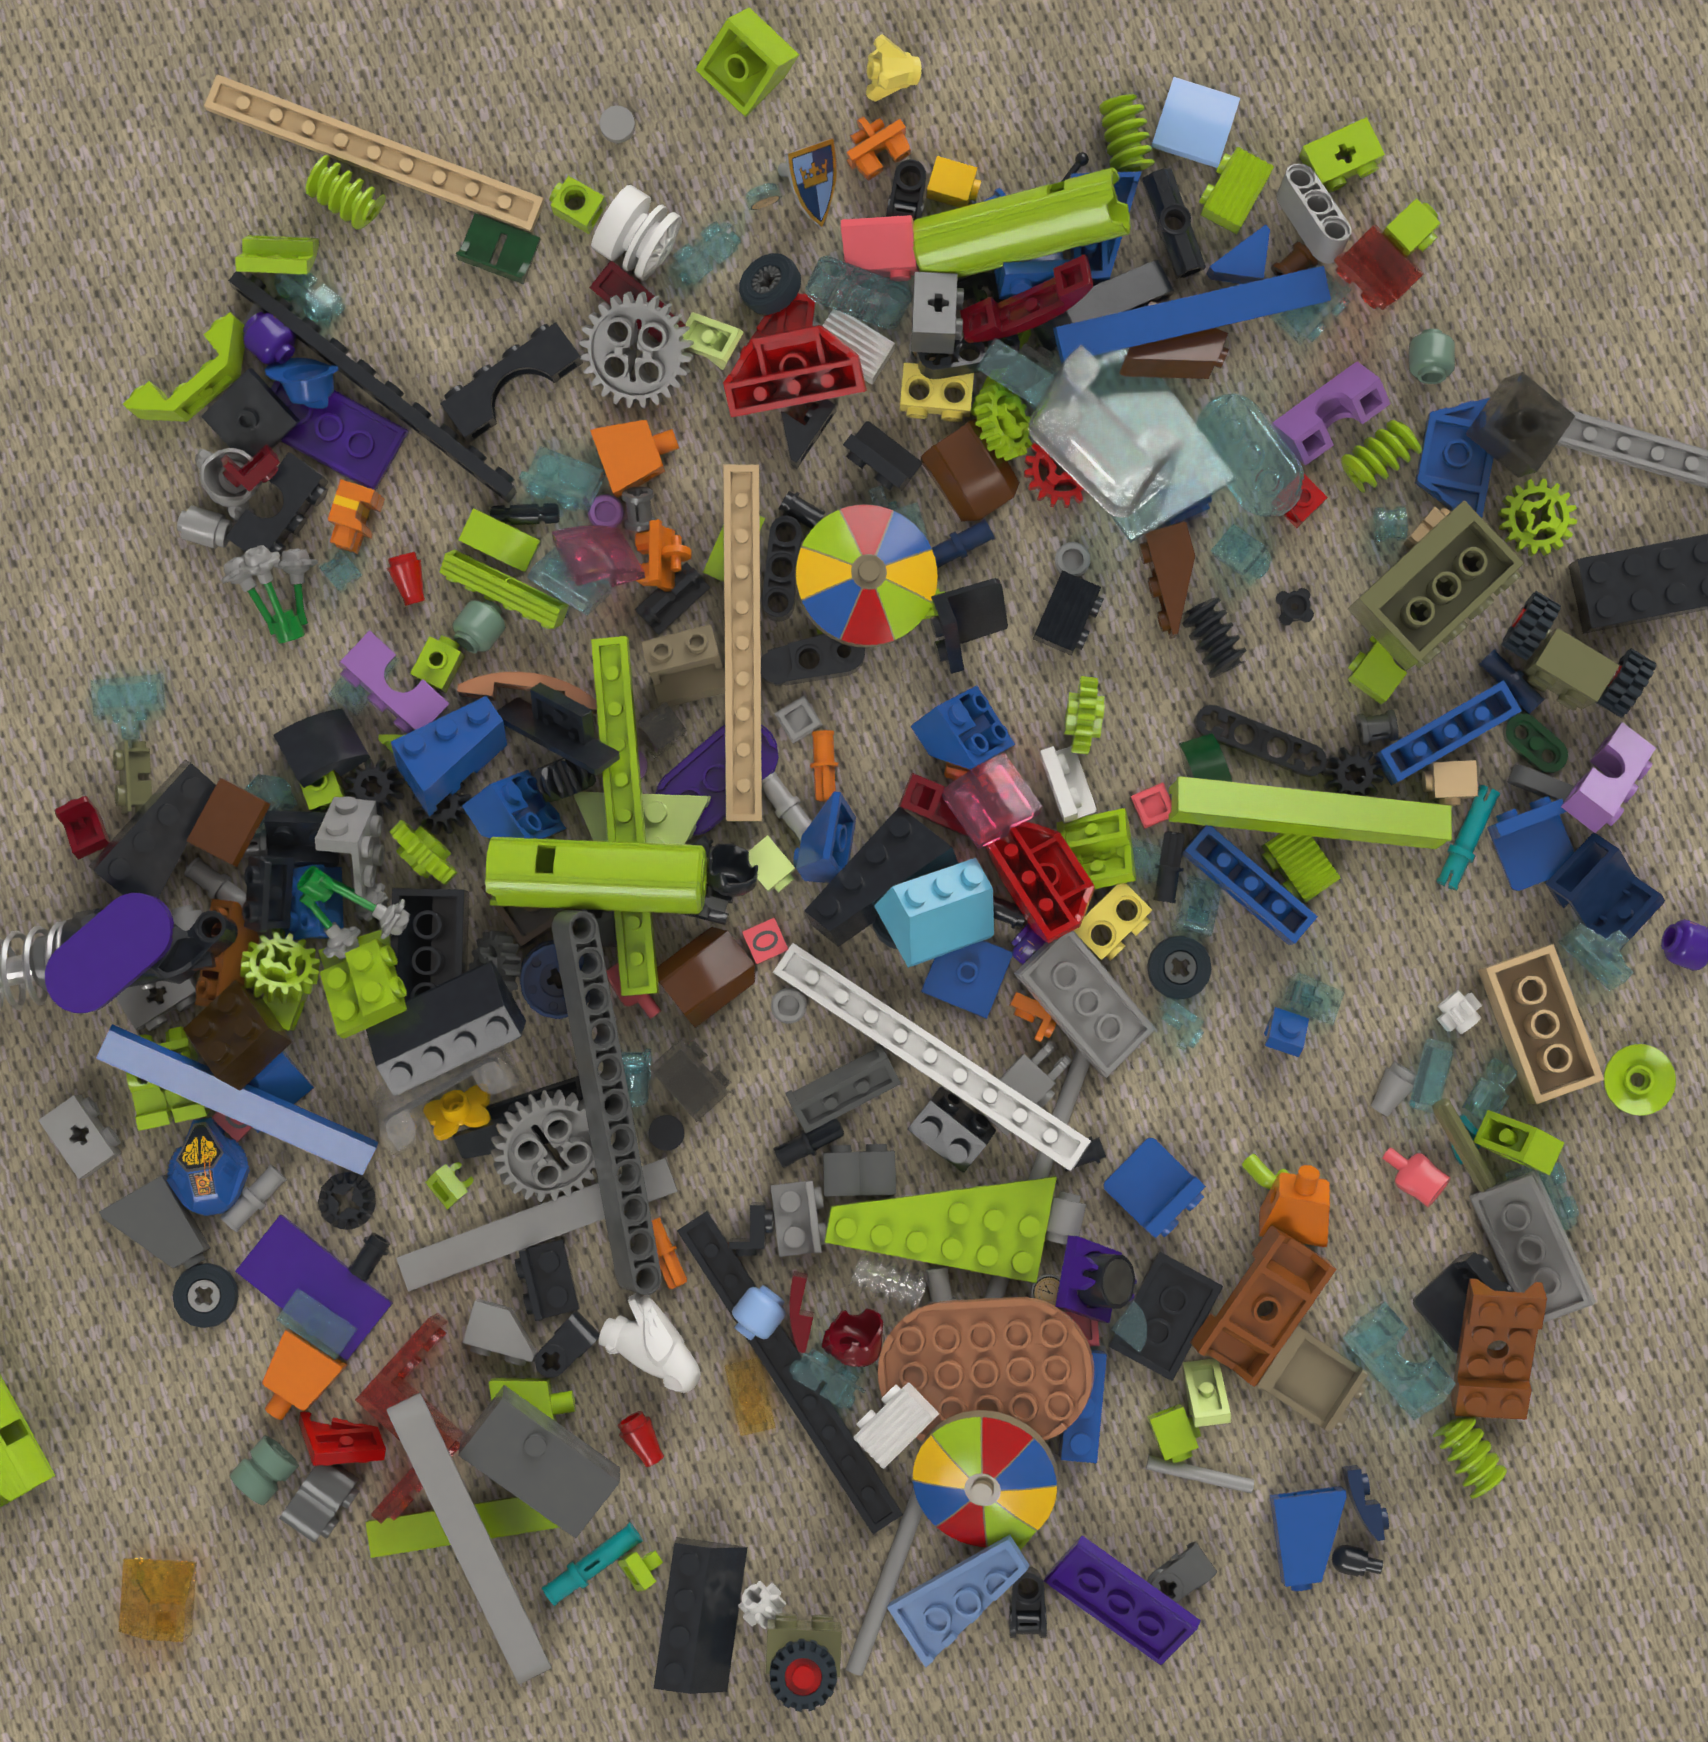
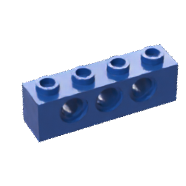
M1503 680L1373 756L1377 762H1381V769L1392 786L1520 713L1522 710Z
M1203 826L1184 848L1182 855L1286 944H1295L1318 917L1212 826Z

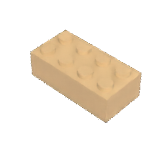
M1554 944L1539 947L1478 970L1527 1104H1540L1604 1080Z

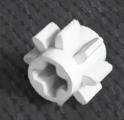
M1457 990L1437 1006L1443 1013L1437 1020L1447 1032H1451L1456 1028L1460 1034H1463L1481 1019L1476 1010L1482 1004L1472 992L1463 996Z
M761 1581L749 1586L744 1590L742 1602L738 1604V1607L745 1613L743 1619L752 1627L758 1623L763 1629H766L767 1620L775 1619V1614L782 1613V1607L786 1606V1602L780 1597L781 1591L773 1583L766 1587Z

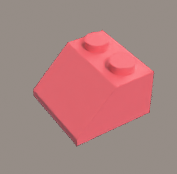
M912 215L840 220L846 272L850 279L855 278L856 283L876 282V278L890 277V280L898 282L908 281L911 279V276H914L915 272H919L913 251L914 221Z

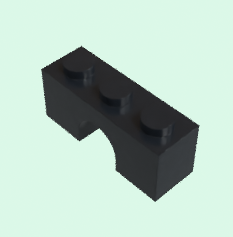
M290 452L287 453L279 464L276 474L269 480L283 494L284 502L280 512L271 518H261L246 509L226 536L229 541L244 552L250 548L264 545L270 552H279L280 559L282 552L286 549L283 543L291 533L296 535L303 528L307 521L304 515L311 505L318 506L328 492V489L325 488L328 481Z

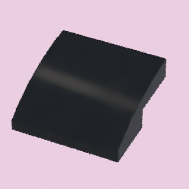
M342 708L307 717L273 735L296 779L303 788H306L334 769L341 777L371 758Z

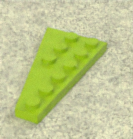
M1051 1176L1026 1181L1021 1180L996 1185L976 1186L929 1194L831 1206L824 1242L1037 1283L1057 1177Z

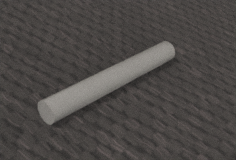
M1151 1455L1148 1456L1147 1470L1250 1494L1253 1491L1254 1479L1181 1462L1173 1463L1172 1460L1165 1461L1164 1458Z

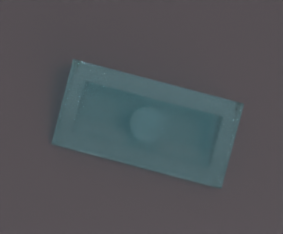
M1430 1038L1425 1041L1409 1102L1411 1108L1435 1115L1432 1105L1443 1097L1455 1051L1453 1044Z

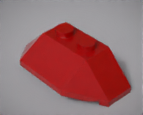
M822 325L752 339L731 373L723 382L731 418L867 391L859 355Z
M1011 815L979 831L982 842L1001 881L1034 933L1049 944L1081 926L1095 891V886L1060 832L1035 823L1020 821V818Z

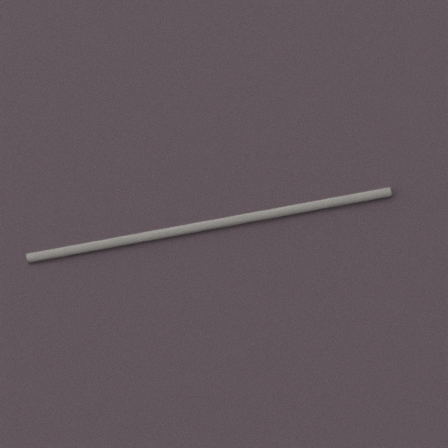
M1078 1048L1052 1114L1066 1125H1068L1090 1066V1062ZM1038 1151L1028 1180L1048 1177L1054 1160ZM992 1275L984 1299L1003 1298L1010 1278ZM914 1487L846 1666L847 1671L862 1676L923 1514L915 1496Z

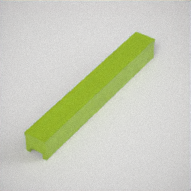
M1178 776L1177 780L1169 786V794H1172L1169 822L1437 849L1447 841L1452 840L1451 805Z

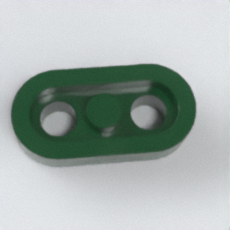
M1517 714L1505 723L1503 728L1505 742L1537 771L1551 774L1565 766L1568 759V751L1565 744L1535 717L1529 714ZM1517 726H1522L1526 729L1527 735L1524 739H1520L1515 735ZM1544 750H1550L1553 753V760L1550 763L1542 759V752Z

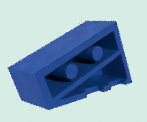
M1142 171L1117 172L1120 179L1113 186L1118 201L1128 204L1129 212ZM1073 173L1070 175V178L1089 173ZM1122 236L1070 249L1071 259L1084 254L1088 257L1093 286L1110 279Z
M484 696L391 741L396 767L428 816H430L437 810L436 805L449 793L453 795L461 788L460 783L473 771L475 773L479 772L507 746L503 719L488 697Z

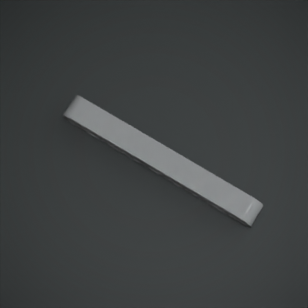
M421 1393L387 1408V1413L517 1683L520 1685L552 1669L538 1636Z

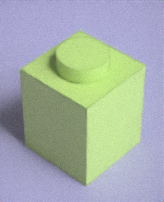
M768 835L748 851L751 866L758 865L757 879L768 892L775 888L779 893L795 880L791 875L796 870L795 867Z

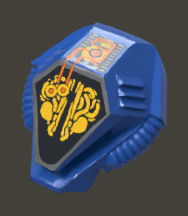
M212 1117L192 1121L183 1146L176 1148V1151L173 1152L169 1160L170 1164H168V1177L166 1181L186 1208L197 1214L210 1216L224 1213L237 1202L250 1169L246 1153L239 1143L234 1139L227 1138L225 1130Z

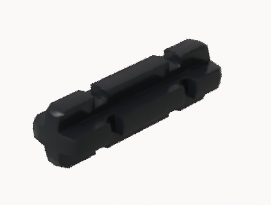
M544 503L541 507L538 504L510 505V508H506L505 505H497L491 507L490 516L505 524L511 522L512 525L540 524V521H544L545 524L559 522L560 510L556 503Z

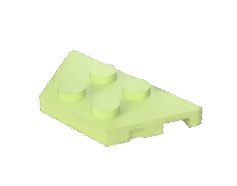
M579 792L574 794L593 841H608L604 792ZM642 794L646 843L686 845L695 832L696 824L705 807H708L711 796Z

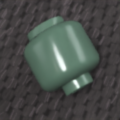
M1426 329L1410 341L1409 371L1420 382L1424 384H1437L1443 382L1446 377L1451 375L1455 369V342L1449 335L1442 333L1439 329Z
M478 600L469 601L452 624L453 631L455 632V641L471 653L489 651L506 628L505 622L501 617V608L489 600L484 602Z

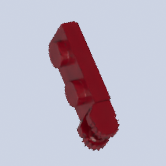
M613 261L607 264L589 287L609 305H611L610 298L615 295L623 303L624 294L630 291L635 301L641 292L646 293L647 302H650L655 297V295ZM659 300L658 307L663 308L664 306H666L661 300ZM669 312V315L671 317L675 316L674 314ZM637 319L638 329H641L642 321ZM681 320L677 323L679 327L686 326ZM649 327L648 333L658 342L662 343L661 331H658L655 327Z

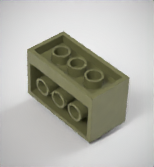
M1464 500L1347 609L1406 671L1414 665L1420 669L1442 651L1438 646L1441 641L1446 645L1468 626L1464 621L1467 617L1470 620L1474 619L1494 602V599L1490 596L1492 593L1498 596L1520 577L1516 571L1524 562ZM1463 563L1468 567L1469 571L1464 568ZM1437 587L1441 589L1443 595L1438 593ZM1411 612L1416 614L1417 620L1411 617Z

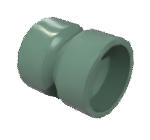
M263 1436L250 1451L251 1459H243L230 1473L231 1480L239 1490L251 1500L263 1506L277 1492V1482L286 1481L299 1467L296 1459L277 1441L268 1436Z

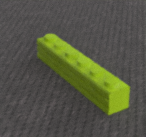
M456 549L445 553L439 573L446 576L445 578L448 581L459 582L465 585V589L468 591L479 592L484 595L485 599L503 604L502 606L507 610H516L522 613V617L528 620H536L546 629H555L563 625L569 607L568 604Z

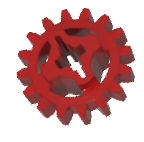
M1056 430L1054 439L1050 440L1044 434L1041 437L1042 446L1035 443L1031 445L1030 449L1035 456H1026L1024 463L1032 466V468L1024 471V477L1033 478V481L1028 485V489L1032 491L1038 488L1040 491L1037 498L1038 501L1043 500L1047 496L1050 498V507H1054L1057 500H1062L1064 508H1068L1070 499L1074 498L1080 504L1083 502L1082 492L1089 495L1093 493L1094 488L1089 482L1099 481L1100 475L1093 472V470L1100 468L1101 462L1091 459L1096 453V448L1086 449L1084 447L1087 441L1085 436L1077 442L1074 440V431H1070L1067 438H1062L1060 430ZM1056 447L1069 448L1067 451L1055 452L1052 450ZM1080 456L1085 464V476L1078 470L1077 461ZM1039 462L1047 469V477L1044 482L1039 474ZM1064 462L1068 463V473L1063 472L1061 475L1055 473L1056 464L1061 466ZM1069 485L1070 487L1074 488L1069 491L1055 490L1057 486Z

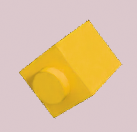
M937 156L927 187L926 198L959 208L968 206L969 200H977L982 181L976 179L978 167Z

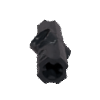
M1163 168L1143 177L1142 183L1157 223V232L1164 242L1176 279L1186 278L1204 270L1206 265L1191 226V214L1184 206L1172 169ZM1169 217L1178 218L1183 227L1179 230H1172L1165 224V219Z

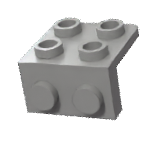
M334 797L315 837L316 850L352 854L355 894L364 898L368 887H373L375 883L377 866H382L384 861L385 848L384 845L379 844V837L382 831V816L377 815L376 801L355 799L353 797Z

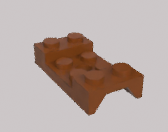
M1273 1225L1269 1227L1252 1252L1255 1258L1254 1262L1218 1314L1215 1316L1210 1313L1190 1342L1198 1353L1216 1359L1254 1387L1258 1384L1281 1348L1337 1270L1326 1258ZM1273 1301L1274 1307L1271 1313L1266 1316L1257 1315V1309L1262 1302Z
M1469 1279L1451 1392V1403L1455 1416L1527 1420L1532 1391L1529 1381L1538 1329L1543 1327L1547 1296L1542 1282L1533 1283L1525 1292L1494 1291L1478 1279ZM1494 1341L1506 1342V1345L1500 1350L1488 1348Z

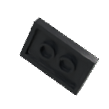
M1158 1251L1108 1346L1173 1381L1192 1346L1191 1340L1206 1320L1223 1286Z

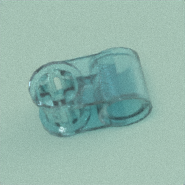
M621 1049L631 1107L644 1105L649 1099L651 1049H646L644 1052H623Z

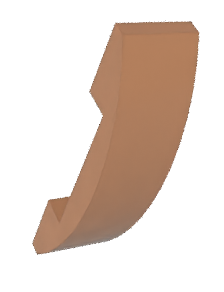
M530 672L491 673L469 679L458 684L457 692L461 697L480 699L487 696L489 700L496 701L498 687L530 691L532 687L541 682L570 699L585 705L592 710L593 714H597L596 699L568 682L542 674Z

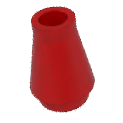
M410 552L389 558L390 567L387 570L401 594L405 606L425 601L421 559L417 560L416 553Z
M642 1411L629 1415L617 1425L620 1430L619 1437L642 1460L645 1467L653 1466L664 1458L649 1416L645 1417Z

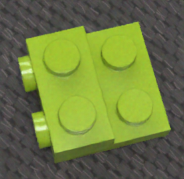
M374 939L346 952V960L319 972L337 1035L343 1039L407 1011L404 997L407 996V991L403 981L397 976L394 965H397L395 952L390 945H385L378 939Z

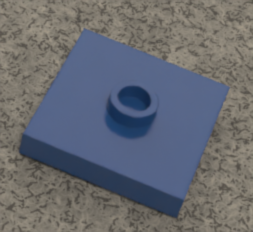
M983 940L936 957L921 992L987 1019L1011 961L1012 952Z

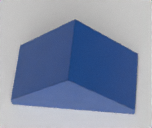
M1265 224L1213 263L1206 273L1210 280L1238 284L1263 280L1270 235L1268 226Z

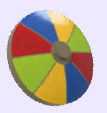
M855 505L829 514L814 526L799 550L794 577L799 602L807 617L822 633L849 646L871 648L898 641L919 625L932 605L931 596L936 594L938 574L933 550L924 534L914 523L903 515L885 507Z
M986 1410L959 1413L936 1425L927 1434L919 1447L913 1467V1487L917 1501L927 1518L939 1530L962 1543L987 1548L1008 1535H1011L1015 1543L1023 1541L1044 1525L1056 1501L1059 1477L1056 1461L1050 1448L1035 1430L1012 1416Z

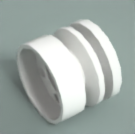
M627 185L619 192L604 213L593 236L591 246L593 250L611 261L616 260L626 251L623 269L631 271L635 268V276L644 281L655 272L657 267L669 255L680 230L682 217L675 212L666 216L667 207L664 205H658L648 215L651 203L650 196L632 185Z

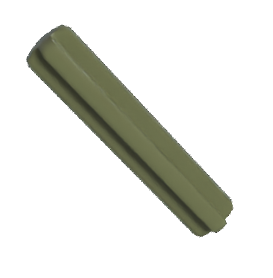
M1443 1098L1432 1105L1433 1112L1478 1190L1485 1192L1486 1189L1494 1187L1496 1185L1494 1176L1448 1098Z

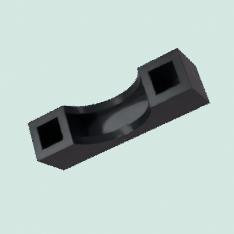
M556 322L551 326L548 324L540 326L531 334V340L521 347L519 344L510 347L502 354L503 359L492 367L488 364L480 368L473 375L474 380L464 387L457 385L444 395L445 400L440 404L468 444L497 424L495 416L496 399L500 390L510 380L518 376L532 374L545 377L556 383L583 364V361L580 360L581 356Z

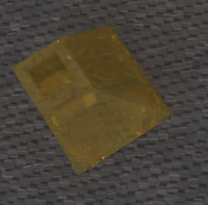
M124 1558L118 1632L153 1641L184 1642L190 1637L193 1627L197 1562Z

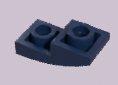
M1357 1465L1343 1466L1346 1488L1358 1517L1377 1541L1385 1540L1384 1530L1389 1529L1388 1513L1386 1508H1381L1377 1500H1365V1495H1370L1367 1473L1362 1474L1361 1468Z

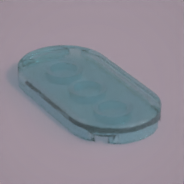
M1234 393L1224 394L1210 401L1201 411L1196 423L1195 436L1201 452L1245 510L1260 517H1277L1288 512L1298 502L1302 493L1301 486L1302 480H1304V471L1300 461L1255 402L1243 395Z

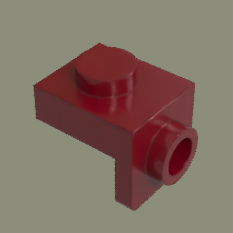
M267 444L242 468L227 455L221 459L225 468L222 474L236 488L242 484L249 492L260 481L263 483L269 481L278 471L277 465L280 463L277 454Z
M87 796L70 800L65 805L54 810L56 817L64 825L72 853L78 860L105 848L110 843L100 812Z

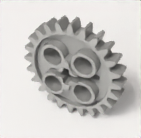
M630 291L624 294L622 303L621 299L615 295L610 298L611 307L605 302L598 305L601 315L593 312L588 316L594 325L582 327V331L589 335V338L579 341V345L588 348V352L582 354L580 360L590 361V366L583 372L584 374L594 373L596 375L591 382V386H596L600 383L604 385L601 393L602 397L610 392L614 393V404L619 403L625 397L628 408L634 406L637 399L642 408H646L649 405L650 398L658 405L662 402V394L668 398L675 394L672 386L677 388L683 386L684 382L678 375L687 376L691 372L683 363L694 359V355L685 352V349L693 345L694 342L683 339L682 336L690 328L689 326L679 327L677 325L683 316L681 313L673 317L669 315L672 307L671 303L663 308L658 307L659 296H655L650 302H647L646 293L641 292L635 301ZM637 319H640L642 321V327L640 329L639 335L637 334ZM619 321L626 325L628 329L627 338H621L616 335L614 331L615 322ZM649 327H656L661 331L662 343H654L649 338ZM636 342L637 349L643 351V354L637 358L636 351L630 349V346ZM612 357H618L623 361L624 373H618L613 370L611 366ZM646 362H652L658 367V378H651L647 375L645 371ZM634 364L636 381H633L631 379V372L634 368Z
M544 1090L539 1101H536L530 1094L528 1095L529 1105L523 1106L521 1103L516 1102L515 1106L518 1112L515 1115L505 1112L504 1115L508 1123L496 1125L501 1136H494L491 1139L495 1146V1149L491 1150V1155L494 1161H496L493 1165L497 1174H500L499 1176L503 1184H509L514 1194L521 1190L524 1198L527 1200L534 1192L539 1202L543 1201L546 1193H550L553 1201H557L558 1192L563 1191L567 1197H570V1187L575 1185L580 1190H583L584 1186L581 1180L584 1177L590 1180L595 1179L591 1172V1169L596 1168L584 1101L583 1099L579 1101L573 1092L565 1100L561 1090H557L554 1098H550L546 1090ZM561 1120L557 1125L549 1127L553 1121ZM533 1125H538L549 1143L557 1149L560 1157L568 1164L566 1167H562L547 1145L542 1143L539 1135L531 1128ZM531 1141L528 1146L519 1148L522 1143ZM580 1144L577 1149L568 1151L572 1146ZM550 1166L548 1170L539 1172L543 1167Z

